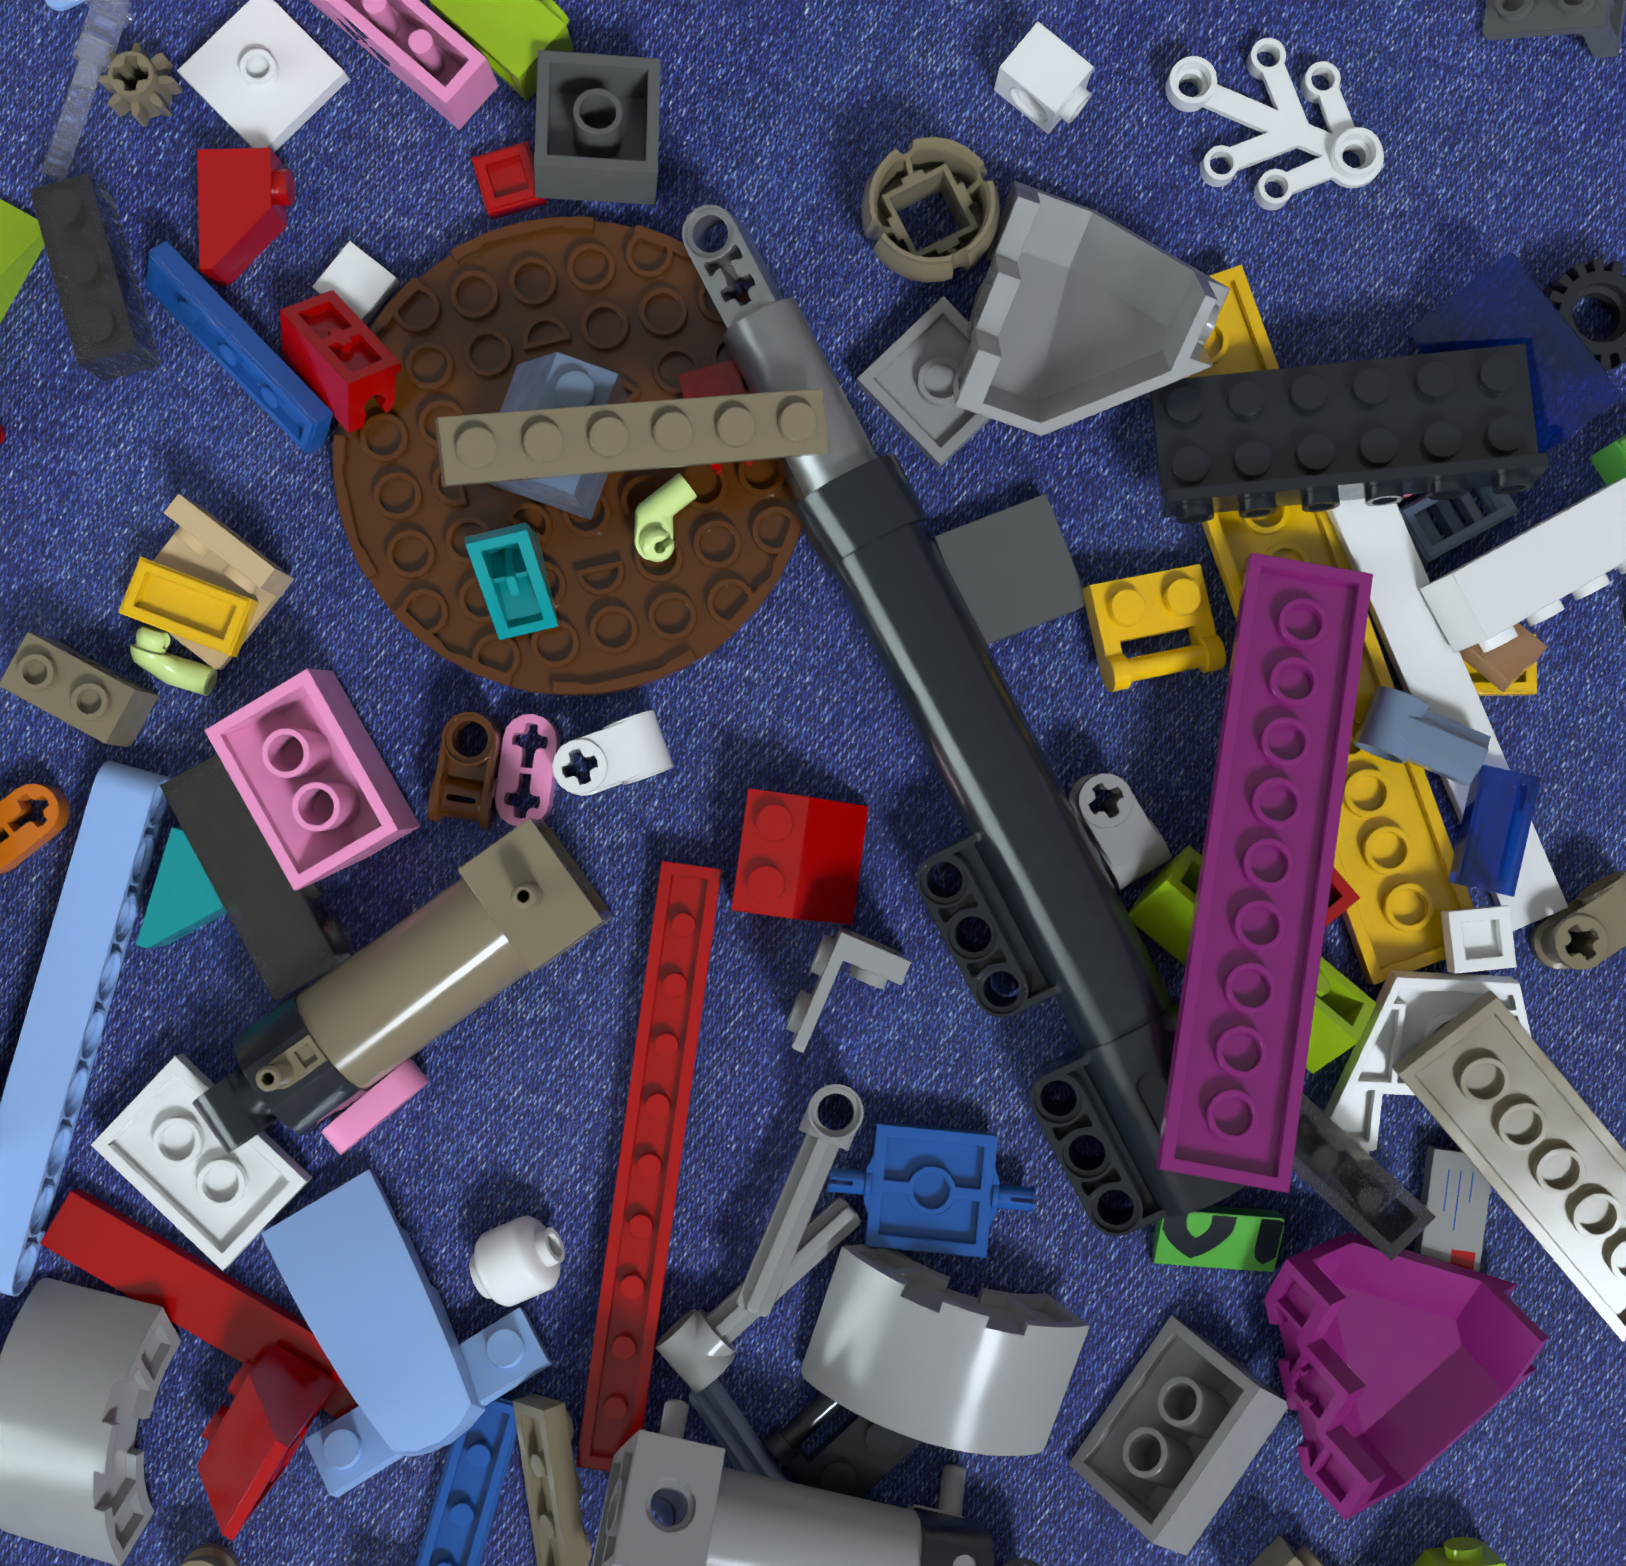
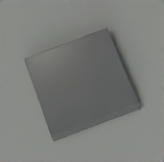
M1046 493L937 535L933 539L988 645L1085 608L1082 583Z

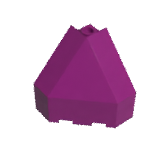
M1350 1232L1286 1259L1264 1301L1269 1324L1279 1325L1286 1356L1278 1359V1365L1289 1410L1298 1411L1305 1442L1296 1447L1302 1471L1344 1520L1406 1487L1536 1370L1531 1363L1549 1337L1509 1298L1518 1284Z

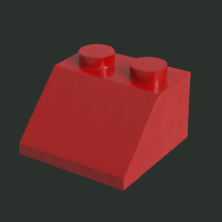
M748 788L731 910L798 920L852 925L869 806Z
M275 1343L258 1363L248 1358L242 1365L227 1392L236 1396L230 1408L222 1404L201 1436L210 1443L198 1462L197 1469L222 1535L232 1541L287 1468L337 1382Z

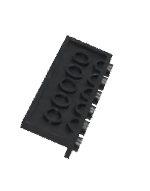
M1525 344L1184 378L1150 392L1161 518L1177 517V522L1181 524L1206 522L1214 518V513L1239 511V516L1243 518L1265 517L1276 513L1277 507L1302 505V510L1305 512H1322L1339 507L1340 501L1365 499V504L1368 506H1385L1402 501L1404 499L1403 495L1428 493V497L1431 500H1448L1466 495L1468 493L1467 489L1492 487V492L1495 494H1512L1530 489L1532 483L1536 482L1549 467L1548 453L1538 452Z

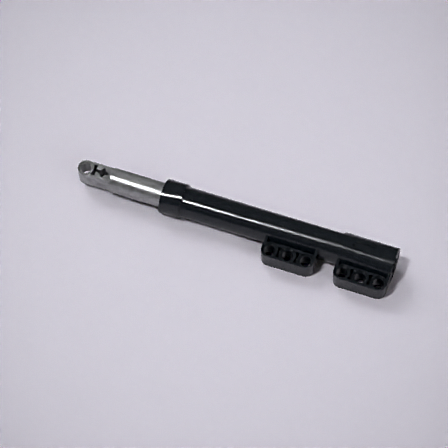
M703 205L695 208L687 216L683 224L682 239L684 246L728 329L722 338L751 394L823 388L829 453L785 458L805 495L793 509L825 571H833L969 832L961 838L939 848L922 863L917 872L916 881L919 893L975 1001L983 1011L992 1016L1004 1018L1015 1015L1055 996L1079 1042L1074 1050L1049 1061L1041 1068L1031 1090L1030 1102L1035 1116L1090 1221L1099 1231L1106 1235L1122 1236L1167 1216L1175 1217L1189 1214L1233 1195L1246 1185L1155 1169L1180 999L1177 996L1172 997L927 530L924 522L928 516L895 454L877 457L795 298L783 299L743 223L717 205ZM726 224L728 239L725 245L719 251L708 253L705 239L709 230L716 225ZM743 279L754 285L748 290L751 301L746 305L736 300L742 294L738 283ZM949 862L955 865L962 874V887L954 891L945 890L940 887L933 875L936 863ZM971 916L984 920L990 927L991 940L982 944L967 940L961 929L962 920ZM998 971L1012 974L1019 983V993L1011 997H1003L996 994L990 986L989 975ZM1055 1080L1065 1081L1073 1087L1077 1098L1069 1103H1057L1049 1098L1044 1086ZM1083 1135L1094 1136L1104 1145L1105 1151L1094 1157L1084 1156L1075 1149L1073 1140ZM1120 1190L1129 1195L1133 1204L1127 1209L1114 1210L1105 1205L1101 1195L1106 1191Z

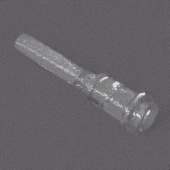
M85 0L89 11L77 47L72 54L73 58L78 61L41 171V173L62 182L66 180L99 82L98 79L102 72L108 73L111 63L108 54L111 52L115 53L124 25L132 24L134 17L129 13L132 5L129 0Z

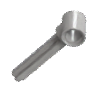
M831 1084L815 1092L798 1130L805 1132L806 1135L736 1298L737 1304L752 1314L767 1317L771 1313L839 1148L849 1151L854 1136L862 1123L864 1115L862 1101L854 1090L845 1085ZM830 1094H838L845 1097L852 1107L850 1122L840 1130L827 1129L818 1118L817 1110L819 1103Z
M841 1197L835 1198L808 1223L776 1301L860 1225L861 1219L858 1213L845 1199ZM742 1284L709 1314L702 1309L698 1311L692 1309L687 1312L655 1344L657 1351L695 1393L705 1389L726 1370L736 1356L734 1353L736 1348L732 1341L760 1317L742 1309L737 1304L736 1298Z

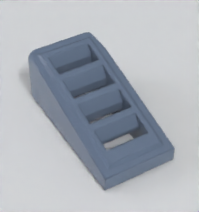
M1492 487L1474 488L1489 512V515L1486 517L1482 515L1469 491L1464 496L1452 499L1468 525L1466 528L1463 526L1449 500H1431L1428 494L1400 508L1399 511L1422 565H1426L1518 513L1519 510L1510 495L1495 494L1492 492ZM1427 509L1431 510L1446 539H1442L1426 512Z

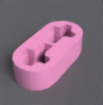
M525 714L513 719L506 727L502 741L495 803L500 817L508 824L516 827L529 818L545 820L549 816L553 805L556 779L553 775L552 764L554 756L561 746L560 735L554 724L548 719L535 714ZM530 725H538V734L546 737L548 744L546 749H536L533 767L526 768V749L518 746L516 740L518 734H528ZM524 774L531 775L530 794L540 797V804L538 809H528L526 818L518 817V807L509 805L510 793L517 794L521 792Z
M409 1058L340 1114L321 1133L335 1150L342 1155L413 1097L430 1080L412 1058Z

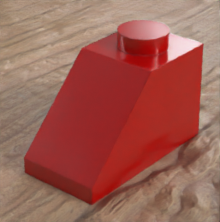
M271 148L197 149L199 270L217 287L230 286L287 227V206H293L295 203L294 178L291 170L286 169Z

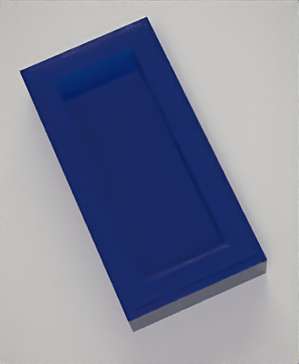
M1482 765L1469 787L1449 875V883L1512 897L1515 896L1541 777Z

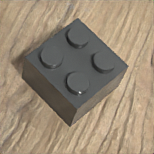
M538 50L534 152L535 198L655 205L659 151L660 58Z

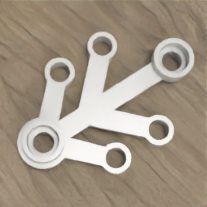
M1263 38L1257 41L1246 60L1247 70L1250 75L1264 82L1274 108L1218 85L1216 71L1213 65L1206 59L1198 56H1189L1179 60L1172 68L1165 86L1166 96L1175 108L1184 112H1194L1203 107L1263 133L1231 147L1225 145L1212 147L1206 153L1200 165V175L1208 185L1213 187L1225 186L1233 179L1237 171L1296 148L1319 157L1287 172L1281 169H1271L1261 176L1254 188L1255 201L1263 209L1273 211L1283 207L1291 195L1326 181L1332 180L1345 188H1359L1370 183L1380 172L1384 161L1381 142L1372 131L1354 126L1339 88L1341 82L1340 72L1332 63L1320 61L1312 64L1300 83L1303 97L1311 103L1319 104L1328 129L1327 132L1308 123L1284 64L1286 61V50L1283 44L1274 38ZM1260 52L1270 53L1274 57L1276 65L1272 67L1263 66L1258 61L1257 54ZM1315 75L1325 77L1329 82V89L1318 90L1312 84L1311 77ZM1182 82L1193 83L1198 89V95L1188 97L1182 94L1179 84ZM1344 152L1355 153L1360 159V167L1352 168L1343 161L1342 154ZM1214 158L1223 159L1229 166V172L1217 174L1210 167V160ZM1271 181L1278 183L1282 187L1283 196L1279 198L1269 196L1265 191V183Z

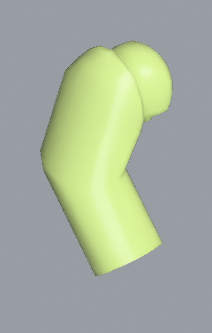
M680 473L653 492L636 508L634 544L638 553L644 559L661 562L671 556L675 547L673 540V516L697 498L693 489Z
M146 626L137 630L136 642L130 645V653L136 664L166 684L204 696L210 695L217 681V669L167 653L166 649L171 639L165 631Z

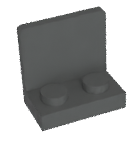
M1487 0L1482 32L1489 41L1577 34L1578 37L1585 38L1593 58L1619 57L1626 0Z

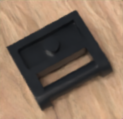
M822 1392L783 1428L780 1425H776L763 1438L767 1448L775 1458L787 1466L805 1486L862 1498L922 1442L875 1424L855 1413L809 1456L800 1445L842 1406Z

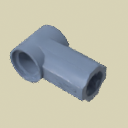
M1377 686L1353 744L1363 751L1382 759L1399 764H1405L1407 761L1461 785H1470L1483 765L1489 750L1488 746L1491 736L1429 711V705L1415 696L1390 687Z

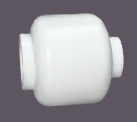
M522 1216L480 1235L474 1248V1254L470 1258V1274L475 1287L483 1297L487 1299L492 1298L496 1303L506 1307L514 1306L555 1287L560 1276V1263L565 1258V1250L559 1234L553 1228H546L538 1219L531 1216Z

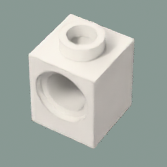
M1037 21L999 67L994 91L1049 134L1061 119H1064L1068 124L1071 123L1090 99L1092 94L1086 87L1094 66Z

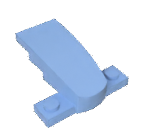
M369 1169L261 1233L308 1326L340 1379L359 1405L304 1439L326 1489L331 1496L338 1498L404 1456L413 1457L431 1453L451 1444L473 1426L486 1410V1405L552 1365L529 1317L520 1307L464 1342L458 1343L438 1290L430 1284L408 1232L400 1226L377 1176Z

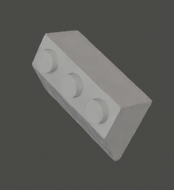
M1171 1315L1071 1459L1069 1465L1150 1542L1187 1556L1287 1411V1401L1243 1364Z

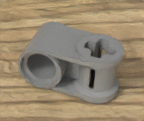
M1107 773L1089 774L1080 777L1072 785L1068 799L1111 882L1118 891L1171 859V853L1160 832L1146 816L1129 785L1122 778ZM1093 788L1110 792L1111 797L1104 803L1108 811L1107 813L1090 810L1088 804L1096 798L1092 790Z

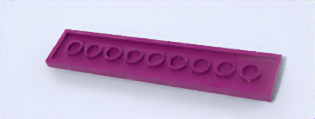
M1251 553L1246 559L1155 1169L1289 1193L1373 574L1257 553Z

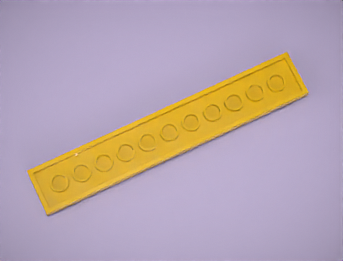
M1242 264L1210 275L1211 278L1230 288L1218 314L1214 329L1204 344L1213 366L1185 378L1279 369ZM1302 505L1277 507L1276 513L1259 518L1240 517L1239 511L1214 513L1212 520L1202 522L1236 621L1245 563L1251 553L1352 570L1327 511L1305 512L1302 510ZM1368 615L1334 868L1360 897L1359 900L1342 913L1366 983L1374 985L1385 981L1390 970L1414 971L1445 960L1441 911L1474 908L1425 770L1407 761L1405 764H1399L1382 759L1363 751L1353 744L1377 686L1395 689Z

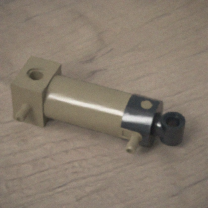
M527 819L457 869L462 875L459 880L302 992H295L255 1024L246 1027L236 1034L233 1039V1047L241 1069L215 1084L192 1102L227 1154L255 1137L278 1119L297 1134H310L336 1111L343 1110L367 1093L369 1087L527 973L547 966L614 918V915L546 820Z

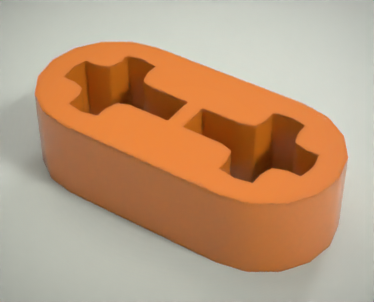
M25 784L0 801V837L6 833L9 835L8 838L0 843V874L14 869L61 832L67 825L70 816V804L65 794L58 788L46 784ZM31 799L47 800L49 805L43 810L44 817L47 819L45 823L30 821L23 826L19 824L33 811L32 805L29 803Z

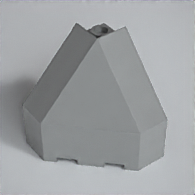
M1013 181L999 217L995 237L986 255V258L991 260L990 267L983 284L981 283L977 290L967 332L972 333L971 344L965 358H962L957 366L953 382L956 407L1043 436L1213 366L1204 344L1214 329L1218 314L1230 288L1096 210Z

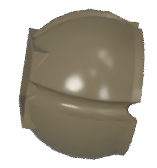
M940 137L918 138L908 144L907 153L902 154L897 149H894L872 171L865 185L861 204L862 229L865 237L869 240H876L877 243L874 246L873 253L892 272L909 280L924 283L941 282L951 279L953 270L957 267L964 271L971 269L987 253L997 231L1000 216L999 194L993 180H984L988 170L984 166L983 161L974 152L954 140ZM940 191L959 231L916 251L897 212Z

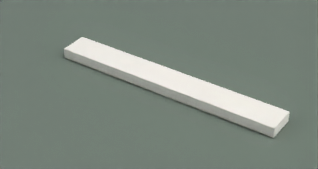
M1365 499L1340 501L1339 507L1328 510L1327 513L1351 569L1373 574L1369 611L1404 692L1426 702L1429 705V711L1491 736L1486 758L1470 785L1464 786L1445 777H1440L1495 905L1510 906L1512 931L1568 908L1460 652L1454 653L1420 591V588L1429 584L1430 581L1397 504L1368 506L1365 504Z

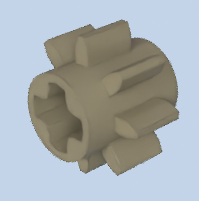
M134 43L132 51H125L120 54L111 52L108 54L111 59L108 75L100 76L98 81L108 92L114 94L110 97L107 104L120 117L126 115L131 110L133 117L141 126L147 127L149 118L158 117L162 114L167 117L172 116L169 109L172 95L182 93V88L174 78L168 76L173 65L162 52L154 55L150 60L145 49L139 43Z

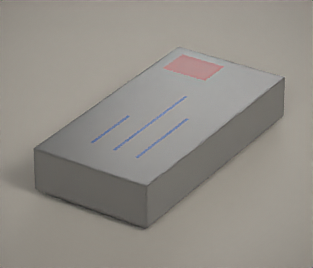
M1428 1145L1414 1252L1479 1272L1491 1185L1462 1150Z

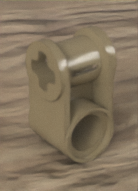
M1626 870L1613 872L1586 887L1575 899L1567 903L1568 908L1541 920L1534 927L1531 935L1533 954L1546 967L1551 969L1571 968L1588 970L1598 966L1602 961L1626 946ZM1566 945H1567L1568 950H1569L1570 953H1567V951H1566V949H1565V946H1566Z

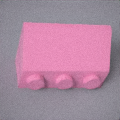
M307 668L204 730L294 891L300 890L375 854L421 827L333 671Z

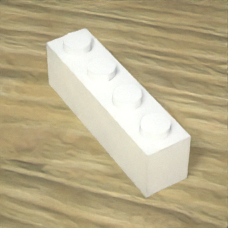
M1626 477L1599 489L1420 588L1454 653L1479 644L1483 653L1493 650L1518 636L1513 625L1526 619L1529 626H1533L1558 614L1565 609L1560 601L1561 598L1572 593L1575 600H1579L1611 583L1606 573L1616 567L1621 575L1626 573Z

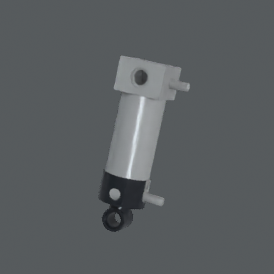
M670 1399L665 1402L659 1433L639 1429L613 1455L592 1566H1039L1027 1558H1014L1005 1563L994 1562L992 1534L986 1523L965 1519L962 1516L966 1470L961 1465L946 1464L942 1468L938 1509L916 1504L906 1509L723 1467L724 1448L683 1439L689 1406L686 1402L676 1399ZM651 1509L660 1516L662 1524L654 1519Z

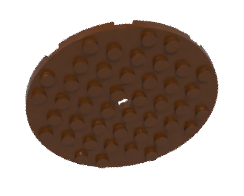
M574 216L549 217L519 222L489 231L450 250L452 255L434 265L420 278L417 279L414 276L388 302L369 328L401 362V372L396 373V396L393 407L388 413H385L377 403L378 395L373 396L364 407L366 418L363 428L348 433L338 422L337 435L333 437V479L338 510L347 540L362 572L370 580L378 595L390 608L396 619L421 642L445 659L471 673L507 687L533 693L560 696L602 695L651 684L689 668L717 650L739 632L754 616L778 584L793 556L803 529L793 507L805 495L785 458L755 460L753 465L748 467L745 466L744 461L721 463L723 473L715 475L709 464L608 473L592 519L588 520L488 483L443 487L435 419L437 417L500 413L517 364L555 352L618 373L630 403L684 399L677 374L733 359L722 338L728 329L693 264L684 243L671 236L640 225H636L633 228L616 223L598 222L594 220V217ZM738 283L742 294L736 300L746 305L751 301L748 290ZM741 375L745 394H751L747 384L745 383ZM680 473L693 489L697 498L673 516V540L675 547L671 556L661 562L644 559L638 553L634 544L636 508L653 492ZM527 523L539 537L558 618V627L499 640L465 545V537Z

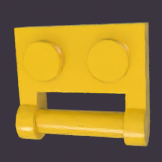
M1201 564L1093 584L1082 589L1101 678L1108 692L1129 689L1132 682L1197 668L1203 673L1224 668L1226 663L1225 648L1221 638L1216 635ZM1188 629L1191 641L1190 646L1126 658L1122 653L1120 642Z

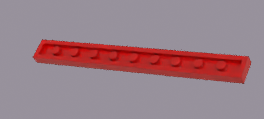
M661 861L576 1467L610 1471L613 1455L639 1429L644 1430L723 869Z

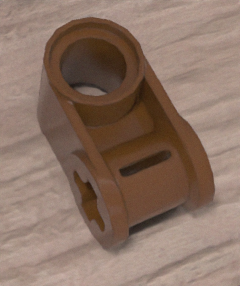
M462 712L453 716L445 724L442 732L437 770L434 774L429 794L428 817L431 821L440 822L443 817L478 822L481 829H492L497 814L495 794L502 741L505 733L501 723L493 716L478 712ZM477 722L485 728L488 735V743L485 750L474 757L463 749L461 735L469 724ZM454 795L474 798L476 802L457 800L454 798Z

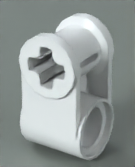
M654 710L624 718L607 725L603 730L567 742L557 751L552 764L553 775L558 784L568 792L580 796L593 795L620 784L634 783L674 767ZM579 752L588 760L597 759L598 767L590 770L591 781L587 784H582L581 780L575 776L568 777L566 769L574 765L573 755Z

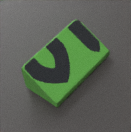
M1212 1205L1189 1214L1175 1217L1167 1216L1155 1222L1152 1262L1156 1264L1274 1272L1284 1231L1285 1217L1276 1210Z

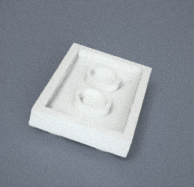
M184 1054L175 1056L91 1146L223 1271L235 1261L313 1177L264 1131L227 1154L192 1104L195 1099L215 1084Z

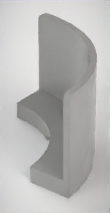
M865 1244L842 1246L801 1367L803 1378L833 1401L865 1419L925 1443L967 1453L992 1456H1026L1043 1451L1090 1325L1047 1293L1019 1294L981 1287L978 1298L948 1289L949 1276L912 1260L896 1249L865 1246Z
M43 1278L36 1283L17 1315L0 1354L1 1530L109 1564L122 1566L154 1513L145 1485L144 1451L134 1448L138 1419L150 1418L154 1400L163 1376L181 1343L163 1307L51 1278Z

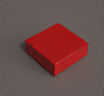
M528 141L471 158L491 221L548 204L546 198H535L534 157Z

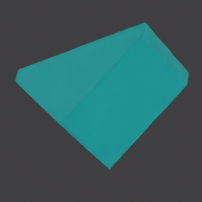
M527 523L465 537V545L499 640L558 627V618L539 537Z
M171 828L136 942L137 946L147 949L167 946L241 906L202 831L192 828Z

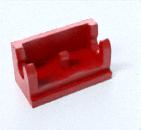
M334 290L280 310L283 361L333 412V416L348 433L363 428L366 418L364 407L373 396L378 395L377 403L385 413L391 410L396 396V373L401 372V362Z

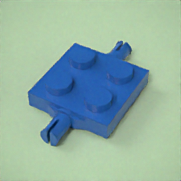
M876 1121L874 1150L866 1165V1171L834 1168L832 1166L829 1172L827 1191L829 1193L839 1192L863 1195L867 1209L865 1246L987 1258L989 1227L997 1214V1208L1033 1213L1035 1207L1033 1200H1035L1036 1196L1035 1186L1026 1187L1000 1184L995 1168L998 1135L995 1132Z

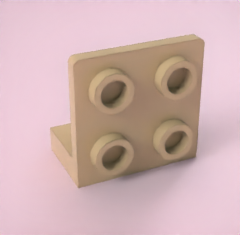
M178 494L164 511V514L180 525V527L153 561L259 602L243 641L244 644L295 578L205 508ZM167 632L214 669H224L233 658L230 655Z

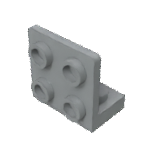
M841 926L835 938L824 934L810 966V972L819 975L813 991L810 994L800 990L787 1020L786 1029L794 1032L792 1048L804 1053L843 961L851 964L848 970L850 971V976L884 990L887 980L902 985L911 964L907 955Z

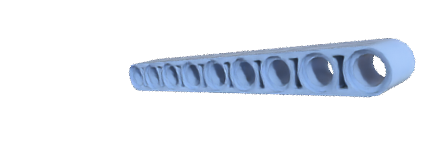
M110 760L100 767L92 785L0 1102V1293L13 1297L18 1296L24 1290L37 1261L41 1247L40 1242L44 1237L171 795V780L168 776Z

